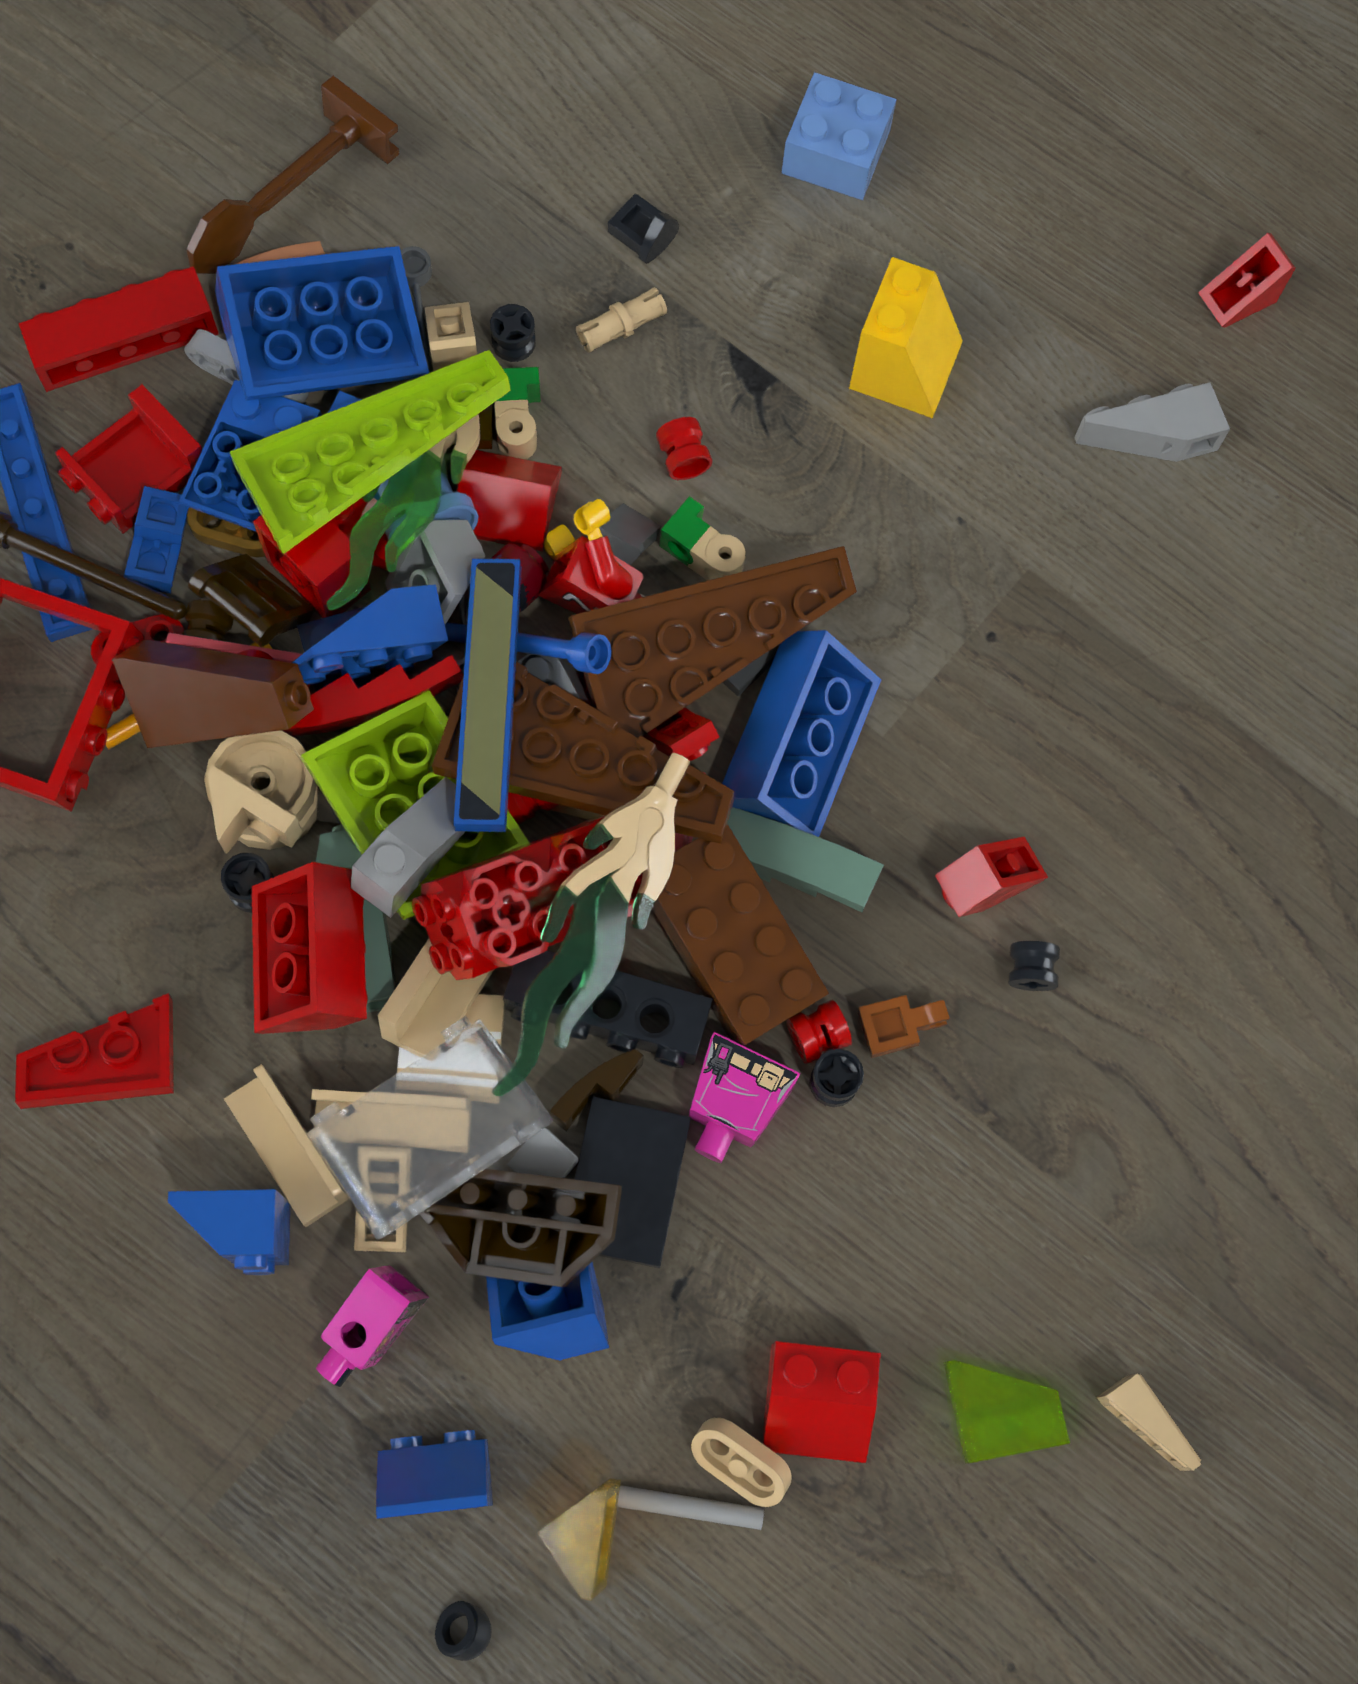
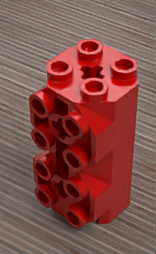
M605 816L590 819L421 884V895L412 899V909L419 924L426 928L432 945L429 948L430 959L438 973L445 974L450 972L456 980L472 979L499 967L513 966L546 952L549 946L586 931L602 929L632 916L634 911L643 908L644 898L638 894L642 882V874L638 876L633 886L629 903H623L606 876L590 884L578 896H571L561 886L574 870L605 850L613 840V838L606 837L597 824Z

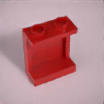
M143 384L128 394L133 406L130 412L72 456L63 447L55 452L63 467L58 471V474L64 483L75 494L82 490L90 498L87 505L103 525L111 521L122 534L135 525L144 486L177 493L187 485L203 450L201 445Z

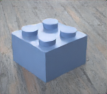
M814 72L785 142L782 174L863 200L888 138L897 99Z

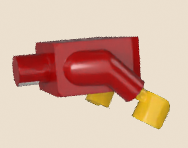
M601 499L588 502L577 509L574 514V524L581 533L588 536V539L581 536L575 540L570 530L564 524H561L548 532L544 542L546 553L554 561L546 576L547 583L543 586L538 596L576 614L646 597L637 592L644 575L639 570L613 554L608 536H602L599 527L609 522L611 516L608 507Z

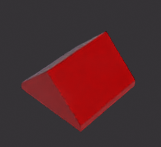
M476 450L469 462L463 463L460 467L457 492L464 493L471 498L479 516L478 523L473 530L476 538L505 545L515 544L520 547L523 544H527L534 550L543 552L562 474V466Z

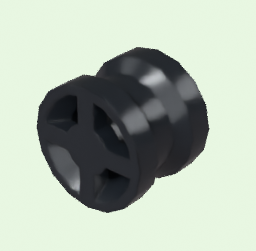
M506 304L499 307L492 314L490 332L492 348L495 354L509 362H519L527 359L533 353L536 346L535 321L532 313L524 306ZM511 335H521V337L509 339Z
M1018 941L1011 944L1010 956L1015 960L1014 970L1009 973L1008 984L1011 987L1028 991H1049L1058 987L1059 977L1054 972V963L1060 958L1059 946L1043 941Z

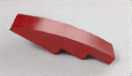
M452 655L411 680L400 664L360 688L350 674L346 673L310 695L314 710L290 729L282 731L292 737L328 733L360 725L429 690L435 696L460 683L464 674Z

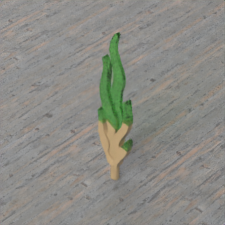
M479 414L389 478V482L380 499L352 528L349 542L351 556L350 574L344 585L327 601L329 610H336L360 593L368 582L374 552L380 538L394 521L406 514L405 519L396 528L385 546L386 569L389 572L396 570L400 554L433 521L440 507L442 496V461L446 450L455 443L456 445L451 455V478L455 484L461 481L467 463L479 446ZM380 485L366 494L363 500L365 502L371 501Z

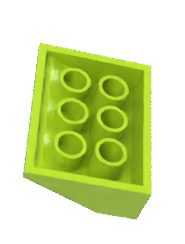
M430 690L301 754V760L361 855L386 827L445 778L444 776L434 774L432 763L448 718ZM448 778L450 781L456 784L457 779ZM507 809L506 832L465 831L421 884L528 844L529 841ZM421 884L397 910L402 920L415 916L412 909V899L421 895Z

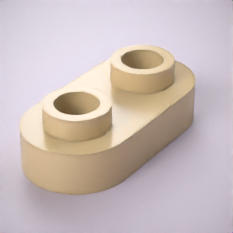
M723 1418L708 1419L702 1424L692 1440L691 1449L698 1464L749 1502L762 1507H771L783 1499L792 1480L789 1466L779 1455L733 1422Z

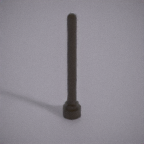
M0 511V548L8 549L11 546L172 619L180 620L185 617L187 608L184 603L18 529V525L12 521L10 515Z

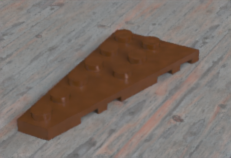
M841 546L575 614L568 619L573 637L587 632L604 635L609 640L611 659L607 668L600 674L583 672L592 705L595 709L617 721L620 728L639 738L640 735L643 736L751 662L785 641L788 637L856 593L857 590L845 547Z

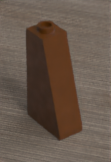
M152 640L139 641L112 659L147 748L287 730L314 710L310 700L309 688L302 678L298 664Z

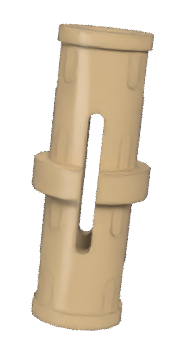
M654 287L623 304L616 302L610 305L609 311L593 320L576 326V333L582 346L587 343L585 350L590 353L594 349L620 336L627 338L633 335L634 329L667 314V307L662 295Z

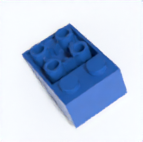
M234 380L179 503L257 532L253 521L261 514L233 464L230 451L322 416L321 410L282 396L246 400L240 381Z
M436 584L391 588L304 652L292 663L298 664L306 685L322 682L326 679V675L341 674L343 676L349 673L353 679H359L370 675V670L385 669L387 672L398 664L403 667L405 672L414 670V663L433 657L432 651L448 641Z

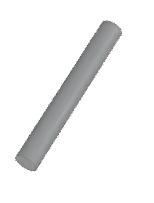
M609 1483L604 1504L758 1530L762 1529L764 1508Z

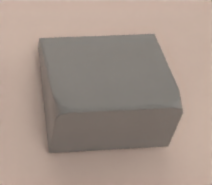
M541 1124L507 1166L517 1173L565 1178L578 1165L579 1161L578 1157Z

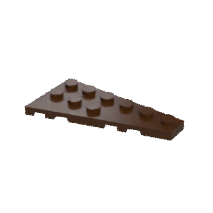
M516 662L508 792L607 816L615 809L636 799L647 786H655L670 758L657 750L656 744L641 735L639 738L620 728L618 722L557 685L550 686L528 673V668ZM464 675L432 763L434 774L452 779H457ZM689 765L672 796L677 799L674 813L675 833L722 844L734 802V791Z

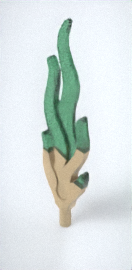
M672 753L655 786H647L636 799L609 813L595 825L585 838L583 847L588 850H594L612 838L613 840L605 850L573 871L560 885L551 903L540 940L551 943L557 938L568 911L574 904L570 927L554 957L537 974L526 990L522 1006L518 1055L511 1069L492 1089L494 1096H503L525 1080L536 1065L553 1006L561 992L576 975L582 971V980L568 999L555 1024L554 1044L558 1048L565 1049L568 1046L572 1027L613 979L621 961L625 944L630 897L633 886L642 872V882L633 903L631 924L634 929L643 930L646 927L650 912L664 889L673 867L675 852L674 813L677 799L672 796L690 764V761L685 757Z

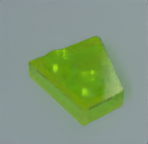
M956 1360L944 1362L965 1464L1070 1444L1058 1390Z

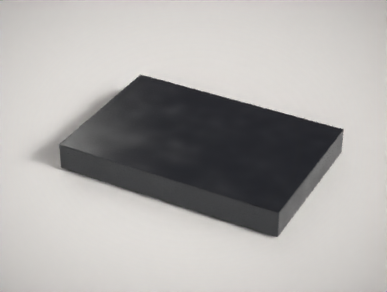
M598 1097L592 1098L575 1180L622 1186L615 1240L598 1256L660 1269L691 1117Z

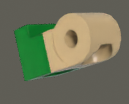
M539 367L502 368L508 376L511 391L495 402L498 448L502 455L528 459L537 448L536 424L534 418L529 413L528 403L541 402Z
M689 496L661 529L659 547L707 581L742 572L746 553L743 543L732 535H721L716 529L703 521L704 506Z

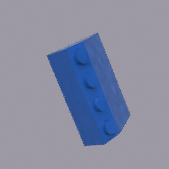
M399 246L217 266L215 294L224 334L246 400L414 379L429 373Z

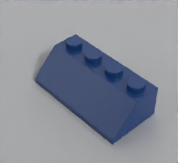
M827 630L797 631L780 643L722 782L723 785L734 791L732 807L786 824L817 837L820 836L882 680Z

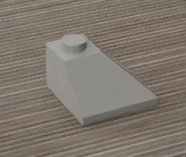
M468 520L419 521L384 583L388 591L391 588L436 584L444 624H446L470 584L472 559H484L485 554Z

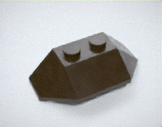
M427 1161L419 1214L428 1225H431L442 1244L467 1274L566 1287L615 1240L622 1186Z

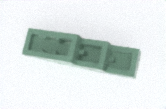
M734 807L731 809L727 824L761 879L770 883L771 879L774 878L813 897L820 893L859 912H863L884 864L786 824Z

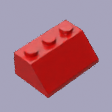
M311 862L252 886L254 1033L269 1034L336 1029L367 1019L366 1005L368 996L365 979L364 898L351 889L352 869Z

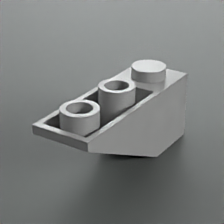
M1211 382L1194 387L1192 384H1184L1174 388L1168 394L1153 398L1150 395L1139 396L1131 400L1127 405L1112 409L1108 406L1095 408L1083 417L1074 439L1076 444L1177 462L1218 451L1230 427Z

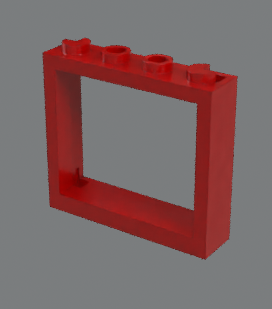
M0 578V605L3 599L110 634L48 783L0 767V787L72 812L81 789L87 791L89 784L88 771L94 757L100 755L106 745L108 736L106 728L113 711H118L125 699L126 694L112 659L134 644L142 641L145 636L130 621Z

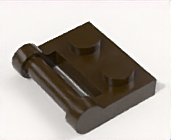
M248 554L202 567L195 572L188 584V588L197 596L209 598L249 631L248 637L260 647L267 645L276 635L295 629L297 625L309 622L315 611L313 606Z

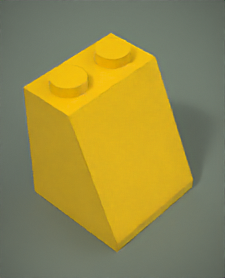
M894 257L891 258L861 332L849 386L851 390L930 418L934 417L963 341L936 272Z

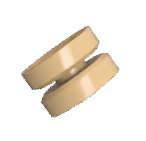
M282 730L229 737L219 744L208 760L206 773L213 765L296 816L303 831L298 839L306 835L317 820L318 785L301 760V754L305 753L306 750L297 739ZM205 774L204 782L207 797L211 804L207 775ZM250 824L238 839V841L253 848L271 850L287 846L278 839L274 845L265 842L248 828Z

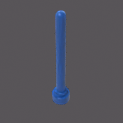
M446 622L445 628L448 641L466 644L467 625ZM518 632L517 652L567 659L580 672L600 674L607 668L611 659L610 642L606 636L601 634L583 632L571 640Z

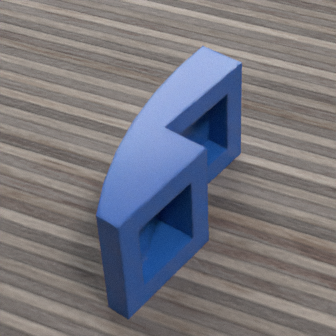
M144 486L124 577L156 591L171 594L189 507L179 503L182 494Z

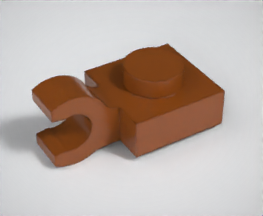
M907 995L858 1008V1015L871 1058L919 1046L920 1039L917 1031L947 1025L946 1021L950 1019L944 1000L910 1009Z

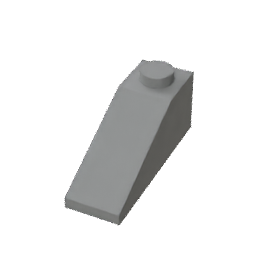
M446 777L386 827L352 866L351 889L390 918L465 832L455 831L453 825L456 784Z

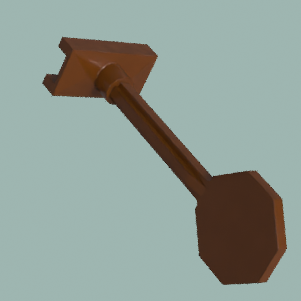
M335 76L329 78L321 85L324 116L335 123L330 127V132L257 192L248 203L244 200L224 199L203 216L186 249L190 267L194 266L197 274H217V266L228 265L240 255L254 227V221L260 215L274 207L340 150L348 149L355 142L358 141L386 164H389L399 155V148L389 141L398 132V125Z

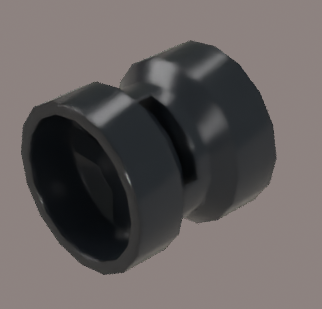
M240 853L232 856L221 870V883L230 900L238 909L252 913V892H249L252 890V886L274 878L268 864L261 856L254 853Z
M834 1049L827 1051L820 1056L811 1072L809 1080L811 1093L817 1101L825 1106H844L853 1099L863 1083L864 1071L862 1063L856 1055L848 1050Z

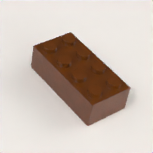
M728 824L722 844L697 838L674 852L673 867L664 889L656 901L648 899L647 901L703 995L713 999L711 1008L730 1040L744 1046L829 994Z

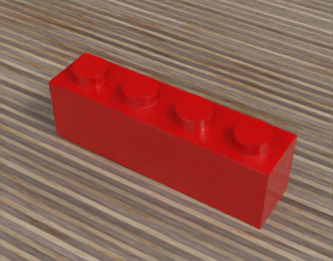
M194 266L183 270H172L165 273L162 277L140 284H129L122 287L119 291L98 298L83 299L76 303V305L52 313H40L30 320L18 323L34 369L46 392L186 346L199 329L219 335Z

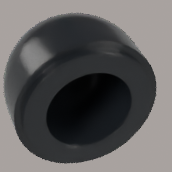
M465 1601L452 1603L443 1611L437 1622L435 1630L436 1645L445 1656L460 1661L472 1660L480 1656L488 1647L492 1634L491 1623L481 1608ZM466 1616L468 1620L467 1633L461 1642L455 1644L450 1636V1626L455 1619Z

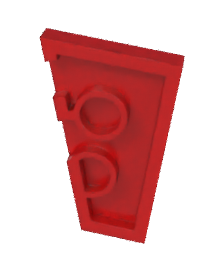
M167 993L152 999L153 1004L128 1014L125 1010L108 1017L109 1022L85 1032L78 1033L73 1031L17 1054L15 1103L20 1109L174 1093L173 1000L170 994Z

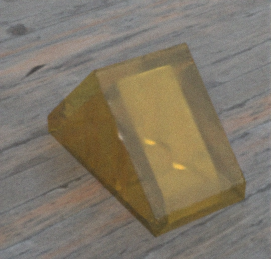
M610 1478L538 1532V1535L581 1599L592 1601L607 1586L621 1480Z

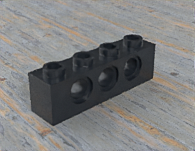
M549 950L513 966L503 997L505 1009L512 1011L511 1017L517 1021L538 1026L540 1021L543 1020L560 1025L558 1031L569 1037L586 1040L588 1034L607 1039L606 1045L623 1053L636 1048L655 1054V1061L675 1068H682L684 1063L695 1064L713 1000L712 998ZM555 985L567 986L573 992L572 998L562 1005L550 1003L545 995ZM602 999H611L618 1003L621 1010L614 1018L602 1019L593 1012V1007ZM649 1013H659L666 1018L668 1026L660 1033H650L641 1026L640 1021Z

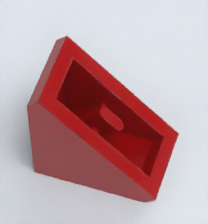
M1267 233L1198 293L1221 327H1227L1277 303L1296 268L1273 235Z

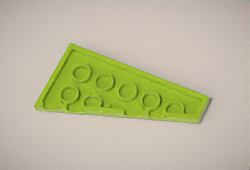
M487 350L230 451V455L238 474L279 549L284 554L511 391L509 379L491 351Z

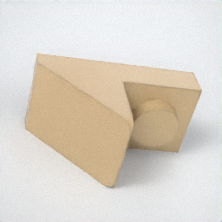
M469 302L425 307L433 371L477 355Z
M212 765L207 771L206 775L216 835L225 853L232 849L249 824L248 828L265 842L274 845L278 839L287 846L293 847L303 833L296 816Z

